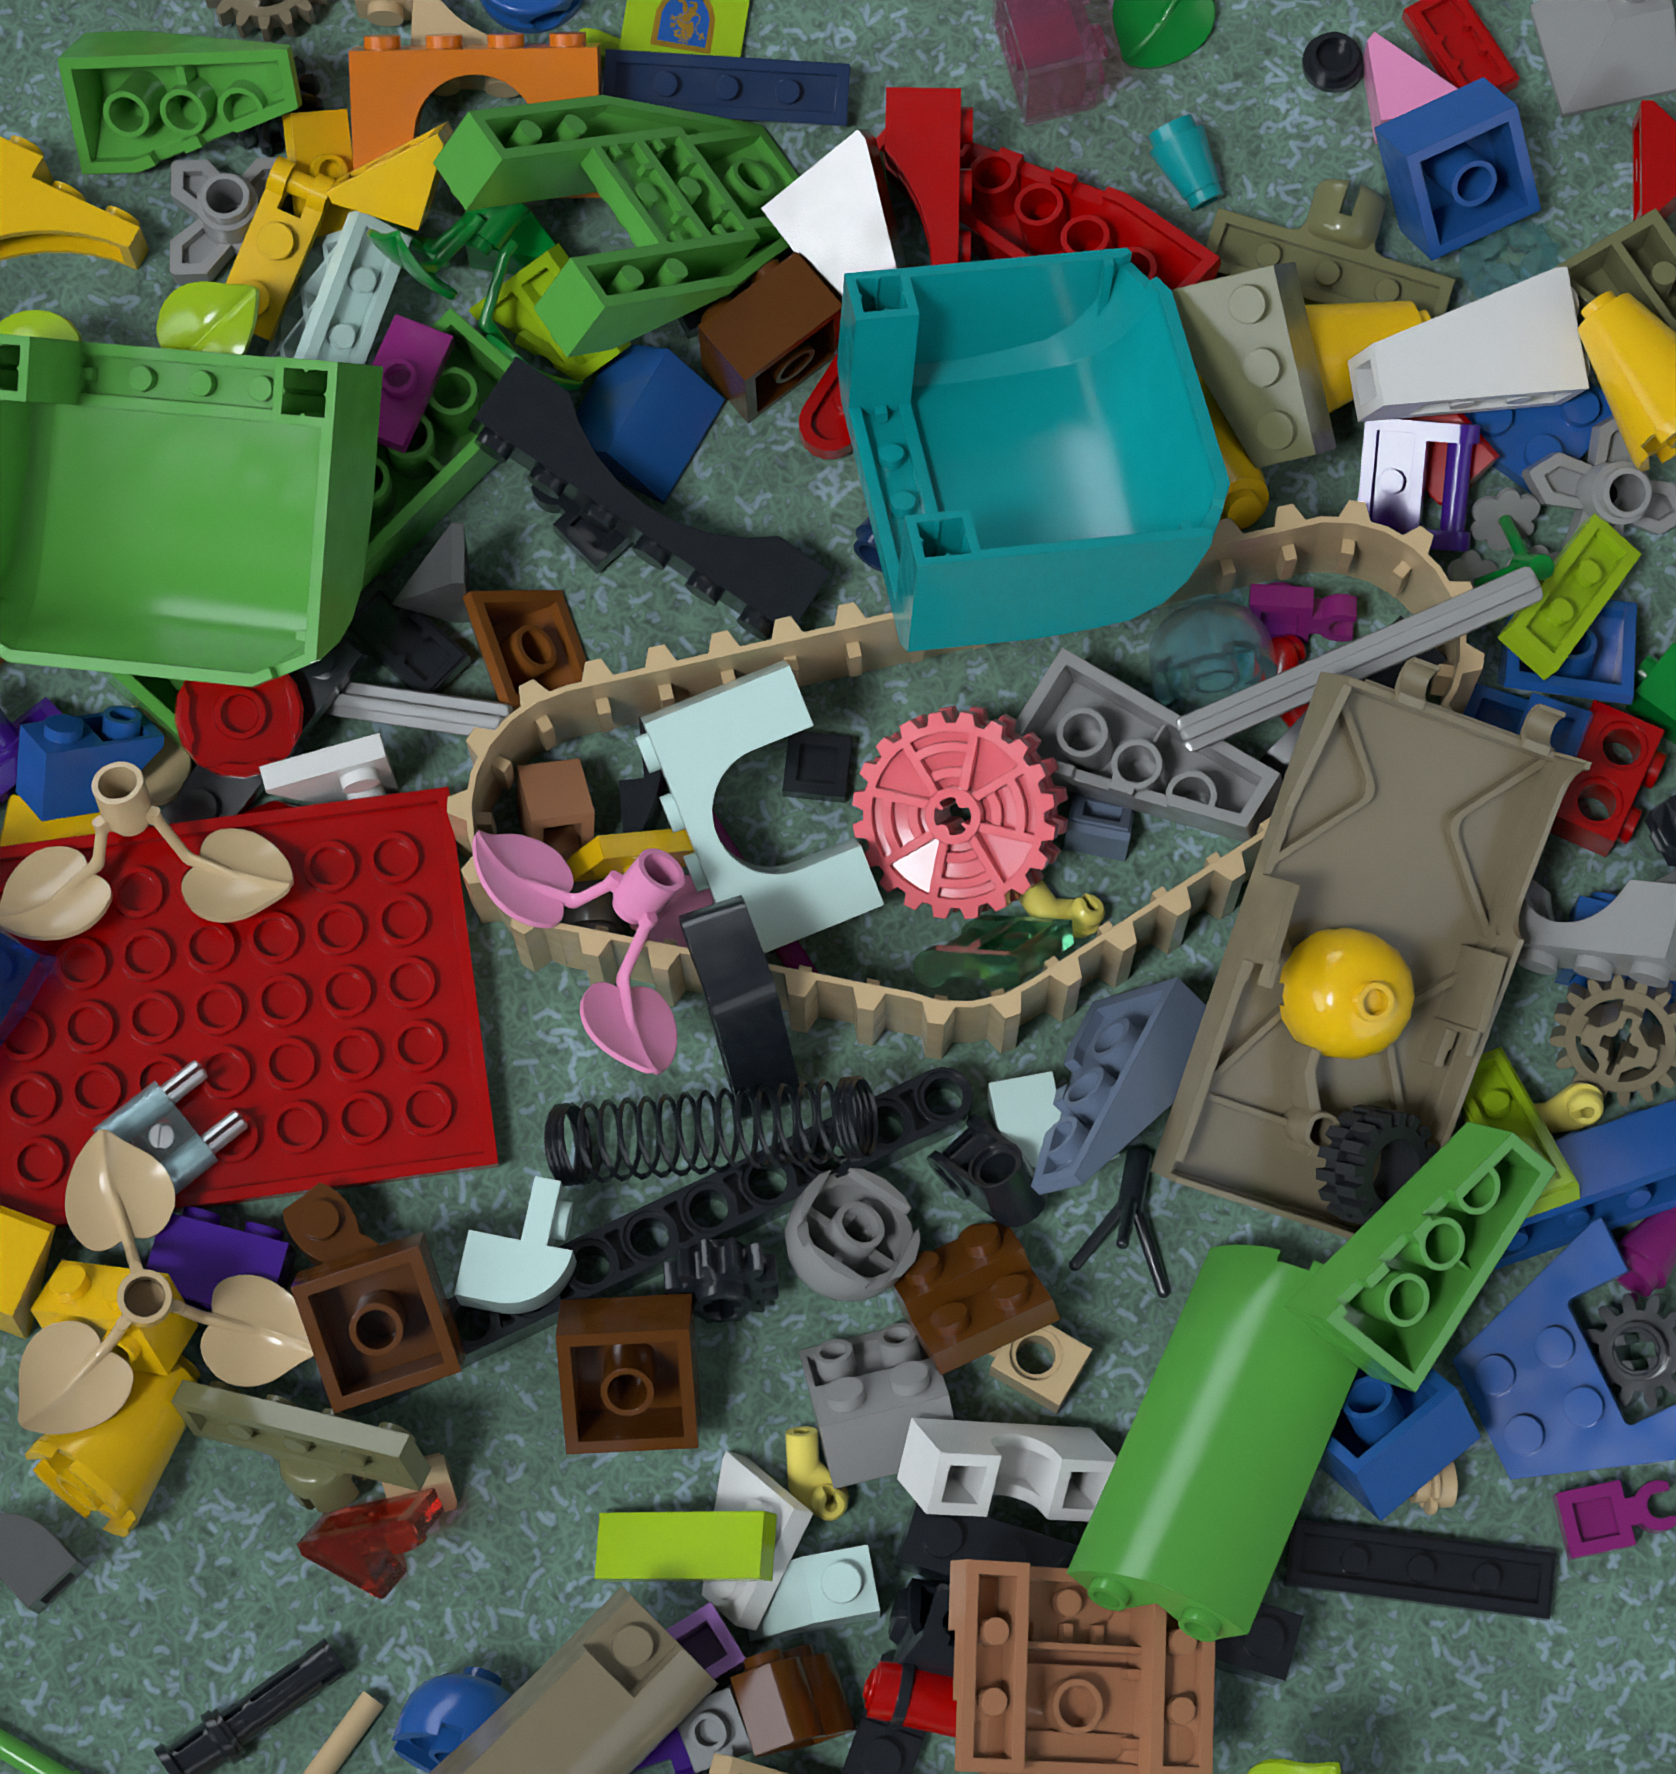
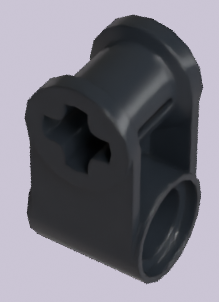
M972 1114L966 1120L968 1128L942 1152L933 1151L927 1157V1162L932 1170L952 1192L963 1200L968 1199L1003 1226L1019 1227L1028 1224L1037 1218L1045 1208L1047 1193L1039 1195L1031 1187L1035 1172L1020 1148L1002 1136L989 1122L977 1114Z

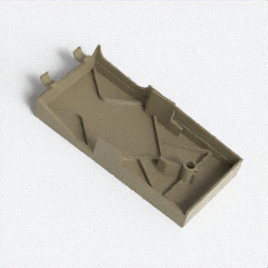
M1416 657L1406 661L1399 673L1394 689L1368 679L1362 681L1351 676L1320 672L1150 1171L1175 1183L1350 1239L1363 1225L1339 1219L1340 1216L1332 1215L1326 1209L1330 1202L1321 1200L1318 1192L1327 1182L1316 1180V1168L1325 1167L1326 1164L1325 1158L1317 1157L1320 1145L1330 1147L1332 1141L1325 1136V1133L1330 1125L1341 1127L1337 1117L1342 1112H1353V1106L1360 1104L1405 1112L1420 1118L1421 1122L1419 1125L1428 1126L1432 1135L1426 1142L1436 1144L1437 1152L1450 1140L1524 943V939L1519 933L1518 924L1519 914L1530 882L1569 784L1580 772L1590 770L1592 762L1555 752V748L1551 747L1550 738L1556 723L1561 718H1565V712L1543 704H1536L1528 712L1520 735L1426 701L1425 692L1429 680L1436 672L1440 671L1441 666ZM1345 927L1371 932L1397 949L1411 970L1415 997L1410 1020L1399 1038L1377 1055L1357 1060H1344L1320 1055L1321 1052L1296 1041L1281 1019L1279 1005L1284 1006L1282 996L1284 984L1279 983L1282 968L1294 948L1317 931L1325 929L1336 930ZM1381 1151L1374 1164L1373 1183L1379 1173Z

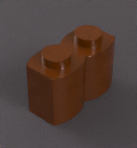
M319 1182L283 1210V1217L288 1232L305 1257L315 1266L380 1246L374 1240L365 1236L359 1220L347 1201L337 1191Z
M813 1644L802 1645L782 1652L781 1648L748 1657L743 1660L746 1672L730 1677L754 1757L811 1747L857 1730L833 1653L816 1654Z

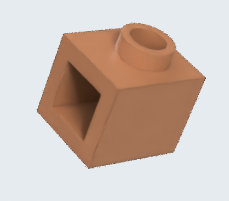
M580 758L517 766L516 811L522 834L549 845L564 860L570 859L571 855L594 839L595 812Z

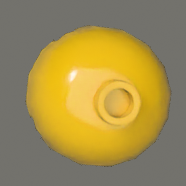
M1345 927L1336 930L1325 929L1317 931L1297 945L1282 968L1279 982L1284 984L1282 995L1284 1006L1279 1005L1281 1019L1293 1038L1303 1045L1319 1050L1321 1052L1320 1055L1344 1060H1357L1377 1055L1394 1043L1410 1020L1415 997L1411 970L1400 952L1371 932Z

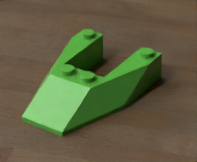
M607 95L588 96L468 111L433 162L449 185L452 194L460 201L466 211L598 192L599 196L614 212L619 224L626 229L632 243L636 246L635 248L571 257L533 308L549 330L553 340L560 346L567 357L612 350L726 296L752 278L765 264L777 259L791 248L761 208L799 178V176L764 127L759 124Z

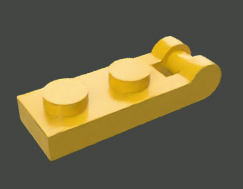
M282 156L277 157L270 170L265 190L225 283L252 285L259 289V309L254 335L271 342L275 337L331 203L326 191L337 181L321 173H318L315 178L298 171L296 162ZM287 193L306 201L300 218L281 210Z

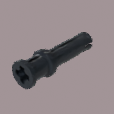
M323 1638L319 1643L307 1650L305 1654L283 1667L236 1703L231 1704L222 1712H219L217 1708L212 1712L207 1710L201 1715L202 1723L170 1746L161 1743L153 1750L169 1774H211L228 1761L235 1765L243 1759L242 1755L246 1753L244 1746L312 1699L314 1695L328 1685L330 1686L342 1676L347 1675L348 1671L326 1639Z

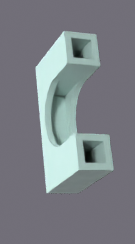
M785 660L640 717L646 733L635 737L649 773L662 770L670 793L659 797L673 833L683 829L686 830L694 852L683 856L697 893L709 888L715 903L742 895L764 954L884 905L863 849L855 838L788 864L762 866L738 858L720 842L717 836L712 814L713 799L721 777L731 764L752 750L814 726L792 669Z

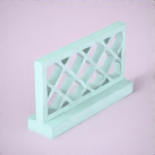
M352 211L348 213L342 230L316 237L272 342H269L264 357H285L365 365L401 268L383 255L367 237L366 233L370 228L383 234L397 231V229L376 217ZM400 231L402 239L406 246L409 247L412 238Z

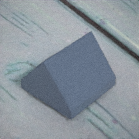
M1074 795L1063 849L1125 861L1135 810L1083 795Z

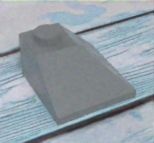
M1538 0L1530 5L1529 11L1561 118L1676 93V30L1672 0Z

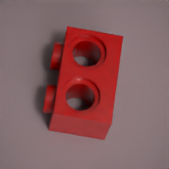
M1593 700L1588 710L1593 713V719L1576 758L1592 762L1590 770L1580 772L1569 784L1550 833L1606 858L1615 841L1625 845L1629 842L1642 813L1641 809L1632 806L1640 785L1652 789L1667 754L1656 750L1665 730L1602 702ZM1608 743L1624 745L1631 752L1633 763L1628 765L1614 764L1605 756L1603 745ZM1583 798L1599 800L1605 805L1608 811V818L1603 821H1593L1586 818L1578 807V801Z

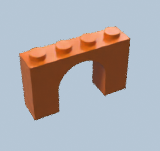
M574 31L549 33V43L525 44L524 33L516 32L487 34V44L463 45L462 34L456 33L425 35L426 45L401 46V35L378 34L363 36L364 46H355L348 51L353 170L420 136V119L427 99L441 84L459 76L485 75L499 79L513 87L525 99L527 104L602 95L600 43H586V32ZM594 192V193H587V194H580V195H573V196H566V197H559V198H601V197L599 196L598 192Z

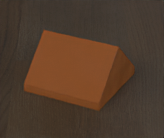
M562 590L469 591L463 596L468 619L497 702L509 704L514 712L521 707L519 686L532 679L548 691L582 681L584 665L587 660Z

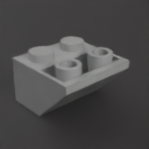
M908 1323L892 1324L882 1330L847 1339H831L818 1346L799 1350L824 1456L834 1489L897 1474L911 1418L954 1420L944 1377L939 1374Z

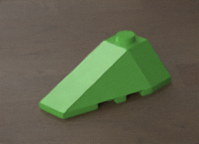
M142 30L84 33L57 58L82 174L139 173L156 166L164 159L184 151L189 153L203 147L209 141L232 132L239 133L296 110L302 105L292 46L288 44Z

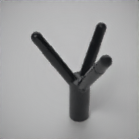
M1131 1148L1127 1150L1117 1203L1070 1260L1069 1268L1072 1271L1080 1270L1118 1223L1116 1245L1119 1249H1126L1129 1246L1134 1224L1156 1292L1160 1298H1167L1170 1294L1169 1286L1143 1208L1152 1154L1143 1149Z

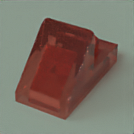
M435 1488L347 1507L332 1513H323L299 1540L297 1546L303 1557L374 1597L384 1599L407 1572V1564L402 1553L411 1551L425 1542L427 1531L444 1512V1508Z

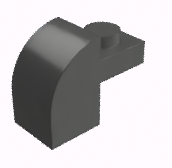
M0 1513V1580L7 1585L28 1609L40 1614L87 1567L56 1534L37 1521L19 1514Z

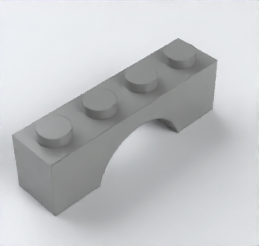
M1533 879L1531 880L1519 914L1518 928L1520 936L1524 939L1516 961L1520 966L1545 975L1556 974L1557 968L1573 969L1584 977L1598 981H1610L1613 974L1625 975L1641 984L1657 988H1665L1668 986L1669 981H1676V884L1629 880L1612 903L1597 914L1575 922H1556L1552 911L1551 893Z

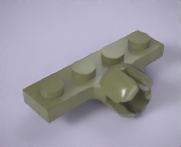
M1343 179L1323 180L1316 187L1306 221L1299 229H1288L1222 208L1217 210L1206 248L1221 259V265L1216 274L1218 277H1226L1276 264L1295 262L1304 303L1336 304L1412 301L1418 311L1427 310L1431 319L1445 314L1455 279L1384 258L1376 252L1375 243L1386 212V202L1381 194L1365 185H1361L1352 215L1348 216L1341 214L1350 181Z
M182 1380L171 1401L195 1436L263 1452L279 1462L280 1477L300 1506L308 1510L316 1508L321 1513H332L342 1510L354 1502L359 1495V1490L351 1478L364 1481L368 1478L421 1491L431 1470V1467L415 1444V1437L409 1431L396 1424L382 1422L376 1427L356 1422L343 1412L334 1413L333 1409L330 1408L323 1409L321 1413L302 1409L293 1402L277 1395H267L265 1399L242 1394L236 1388L219 1381H212L207 1386Z

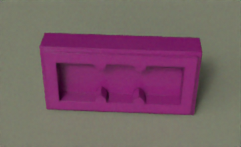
M395 314L372 363L373 366H383L378 444L405 454L455 346L452 335Z

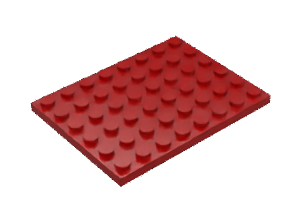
M449 787L169 824L185 846L192 853L199 856L201 846L209 834L216 830L229 828L254 832L271 842L285 856L293 873L294 885L284 897L246 919L219 923L206 920L195 914L185 902L182 894L183 878L193 867L185 864L154 826H149L143 832L134 836H122L113 831L108 833L105 863L101 871L96 875L103 878L110 885L113 894L112 902L103 917L90 929L69 938L42 941L19 937L0 928V1205L56 1226L55 1229L69 1227L65 1212V1194L71 1170L83 1147L98 1130L157 1084L161 1086L193 1060L202 1065L201 1069L204 1068L206 1070L207 1079L174 1104L175 1108L129 1144L147 1152L159 1163H162L196 1135L201 1136L233 1110L242 1115L241 1119L244 1118L246 1120L248 1128L215 1153L213 1160L175 1189V1208L173 1212L183 1211L184 1206L201 1209L301 1195L308 1192L319 1182L337 1190L499 1167L457 844L447 814V801L450 796ZM95 834L0 846V902L11 873L26 857L46 847L64 846L78 850L83 854L88 864L93 857ZM157 1124L164 1126L167 1124L174 1131V1141L165 1149L155 1148L149 1142V1132Z

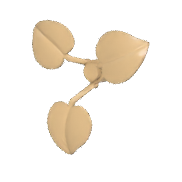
M158 728L164 735V747L142 770L129 762H113L102 767L95 774L91 788L101 814L92 821L95 829L93 857L87 864L85 857L78 850L64 846L46 847L26 857L14 869L6 882L0 902V928L19 937L42 941L65 939L90 929L103 917L112 902L113 894L110 885L103 878L96 875L101 871L105 863L108 833L113 831L122 836H134L143 832L149 824L154 825L185 864L193 867L183 878L182 894L190 909L206 920L226 923L246 919L288 894L290 888L294 885V878L289 862L279 849L264 837L251 831L235 828L216 830L204 840L200 856L192 853L163 818L160 808L156 806L167 804L178 796L183 783L192 773V762L190 756Z
M106 1129L97 1131L76 1158L67 1184L65 1212L72 1233L87 1249L101 1252L109 1250L122 1242L131 1272L122 1280L117 1291V1303L122 1315L117 1319L114 1327L102 1343L97 1333L90 1326L78 1321L52 1323L41 1329L28 1343L19 1367L18 1422L22 1428L37 1433L58 1435L75 1433L95 1427L115 1415L130 1395L134 1376L128 1362L110 1351L117 1345L132 1324L138 1327H152L164 1321L169 1313H175L198 1323L209 1325L201 1338L200 1348L202 1357L208 1368L217 1378L234 1386L255 1387L264 1385L278 1379L297 1365L314 1356L294 1297L275 1282L255 1275H237L226 1278L214 1289L212 1313L187 1305L180 1300L173 1299L167 1280L158 1272L143 1269L134 1238L147 1239L154 1237L166 1227L175 1208L174 1185L163 1165L152 1155L127 1143Z

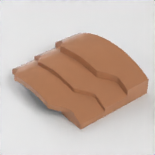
M972 1559L950 1561L948 1630L955 1631L953 1700L957 1701L955 1771L979 1772V1774H1213L1215 1641L1203 1642L1188 1636L1179 1628L1178 1621L1157 1603L1127 1608L1122 1611L1105 1609L1094 1603L1087 1594L1088 1590L1066 1573L1068 1568L1030 1566V1563Z

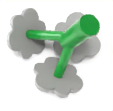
M1506 487L1499 491L1496 496L1489 495L1478 499L1472 507V514L1476 520L1470 529L1473 537L1476 540H1486L1489 548L1494 551H1503L1511 547L1515 556L1507 562L1504 568L1498 570L1491 560H1481L1480 555L1476 551H1467L1463 553L1462 558L1450 562L1447 570L1449 580L1471 582L1472 587L1475 588L1523 566H1529L1534 571L1538 581L1548 579L1554 572L1555 566L1553 561L1560 552L1550 554L1548 549L1542 545H1535L1528 551L1522 540L1529 537L1534 531L1532 520L1540 512V504L1537 498L1531 494L1519 495L1515 488Z

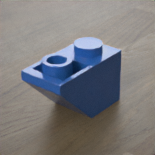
M122 705L108 707L104 712L80 716L57 714L47 717L45 721L20 724L16 793L41 821L100 812L91 788L95 774L102 767L113 762H129L142 770L164 747V735L138 707L133 708Z

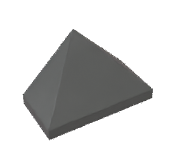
M451 523L391 605L454 623L469 622L463 601V596L470 591L469 556L464 523Z

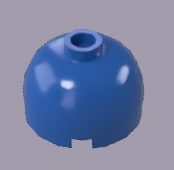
M470 1666L464 1668L463 1674L445 1673L426 1680L410 1694L401 1711L392 1737V1741L396 1740L393 1749L397 1755L414 1767L430 1773L513 1694L501 1687L502 1679L497 1674L480 1667Z

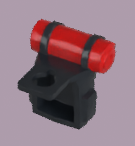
M912 1578L907 1588L899 1590L891 1611L888 1629L889 1639L896 1644V1654L893 1662L880 1661L876 1668L871 1670L864 1684L863 1698L865 1699V1708L867 1709L866 1718L888 1722L887 1727L890 1729L899 1730L901 1726L956 1738L957 1701L953 1700L955 1631L948 1630L949 1584Z

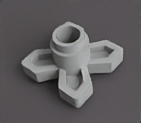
M277 157L256 158L242 176L230 173L220 174L208 159L176 160L171 164V196L174 204L196 219L195 222L170 240V272L175 283L212 282L235 254L238 255L265 190L270 170ZM287 193L281 208L282 211L293 204L291 194Z
M1613 415L1592 427L1587 463L1560 452H1552L1522 471L1524 481L1540 505L1575 510L1562 549L1579 526L1594 513L1612 526L1621 536H1623L1624 524L1651 535H1661L1676 525V487L1674 483L1649 480L1644 471L1641 472L1637 469L1630 458Z

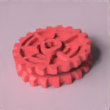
M956 706L943 707L937 712L930 713L928 716L923 714L900 725V731L895 732L891 737H884L876 745L880 755L875 757L874 761L864 762L859 774L868 783L865 789L854 792L852 802L853 806L863 810V820L853 824L854 835L857 838L867 839L869 849L864 854L869 867L879 865L884 872L879 884L887 892L897 887L906 893L904 905L916 910L923 903L932 905L933 917L947 919L952 912L961 910L965 919L978 918L982 912L990 910L991 907L996 912L1019 899L1020 894L1023 895L1030 888H1034L1044 878L1041 870L1045 869L1048 863L1052 864L1056 861L1061 850L1052 841L1057 838V835L1067 832L1068 819L1057 813V805L1068 800L1066 787L1053 784L1051 775L1059 769L1054 757L1042 759L1036 750L1042 740L1033 731L1023 737L1016 733V719L1004 714L998 720H989L986 707L973 706L969 711L964 710L960 714ZM957 803L960 808L969 807L971 818L964 821L960 816L952 817L950 806Z

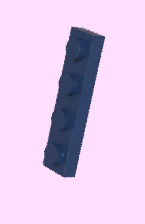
M605 49L603 95L739 121L846 127L850 64Z

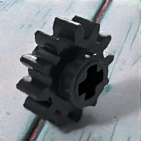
M736 1237L713 1240L703 1239L692 1251L684 1248L677 1249V1261L663 1263L665 1295L692 1294L694 1315L705 1320L706 1323L741 1321L742 1317L750 1311L764 1312L765 1300H774L779 1297L775 1254L762 1255V1244L759 1242L744 1246L741 1242L737 1241Z
M1635 1292L1626 1293L1622 1298L1624 1313L1621 1314L1618 1309L1610 1305L1601 1306L1598 1308L1599 1315L1607 1323V1327L1605 1329L1585 1330L1584 1334L1589 1341L1599 1344V1353L1594 1354L1600 1366H1603L1606 1372L1605 1376L1611 1389L1617 1385L1622 1387L1619 1394L1620 1406H1632L1638 1399L1640 1391L1643 1392L1644 1401L1650 1409L1660 1407L1663 1402L1661 1387L1664 1386L1667 1392L1676 1396V1311L1669 1313L1668 1316L1663 1314L1666 1307V1299L1663 1294L1652 1295L1646 1303V1309H1643L1641 1300ZM1637 1333H1639L1643 1342L1652 1341L1655 1346L1656 1356L1647 1358L1648 1368L1644 1359H1632L1630 1354V1344L1639 1343Z

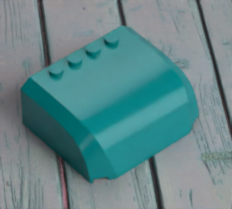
M1127 247L844 273L837 356L841 403L899 642L907 652L1038 639L1131 620L1163 604L1188 581L1210 548L1229 492V477L1172 290L1158 277L1149 280L1131 262L1132 252Z

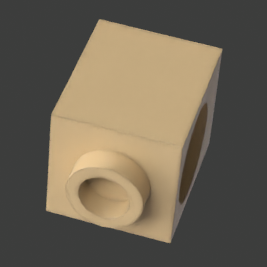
M1048 1325L988 1353V1355L995 1358L991 1364L989 1375L1057 1414L1088 1362L1092 1349L1054 1326ZM1030 1343L1043 1345L1050 1351L1053 1365L1045 1373L1038 1375L1029 1374L1021 1369L1017 1363L1016 1353L1018 1350Z

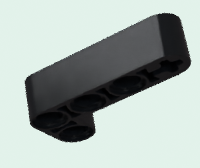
M742 895L679 915L681 929L703 989L725 1075L735 1100L739 1089L743 1086L748 1087L754 1097H756L759 1087L766 1084L775 1096L779 1085L784 1082L791 1087L795 1095L799 1080L780 1000ZM786 1089L782 1091L781 1108L791 1105ZM766 1091L762 1093L761 1115L772 1111ZM746 1092L743 1093L741 1101V1121L753 1118L751 1104Z

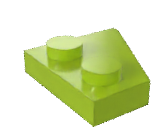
M557 243L502 284L493 320L517 335L514 343L533 355L546 357L552 362L554 368L574 380L582 381L632 344L629 341L612 350L567 357L560 346L553 340L549 330L533 308L570 259L560 244ZM486 297L468 309L477 320H480Z

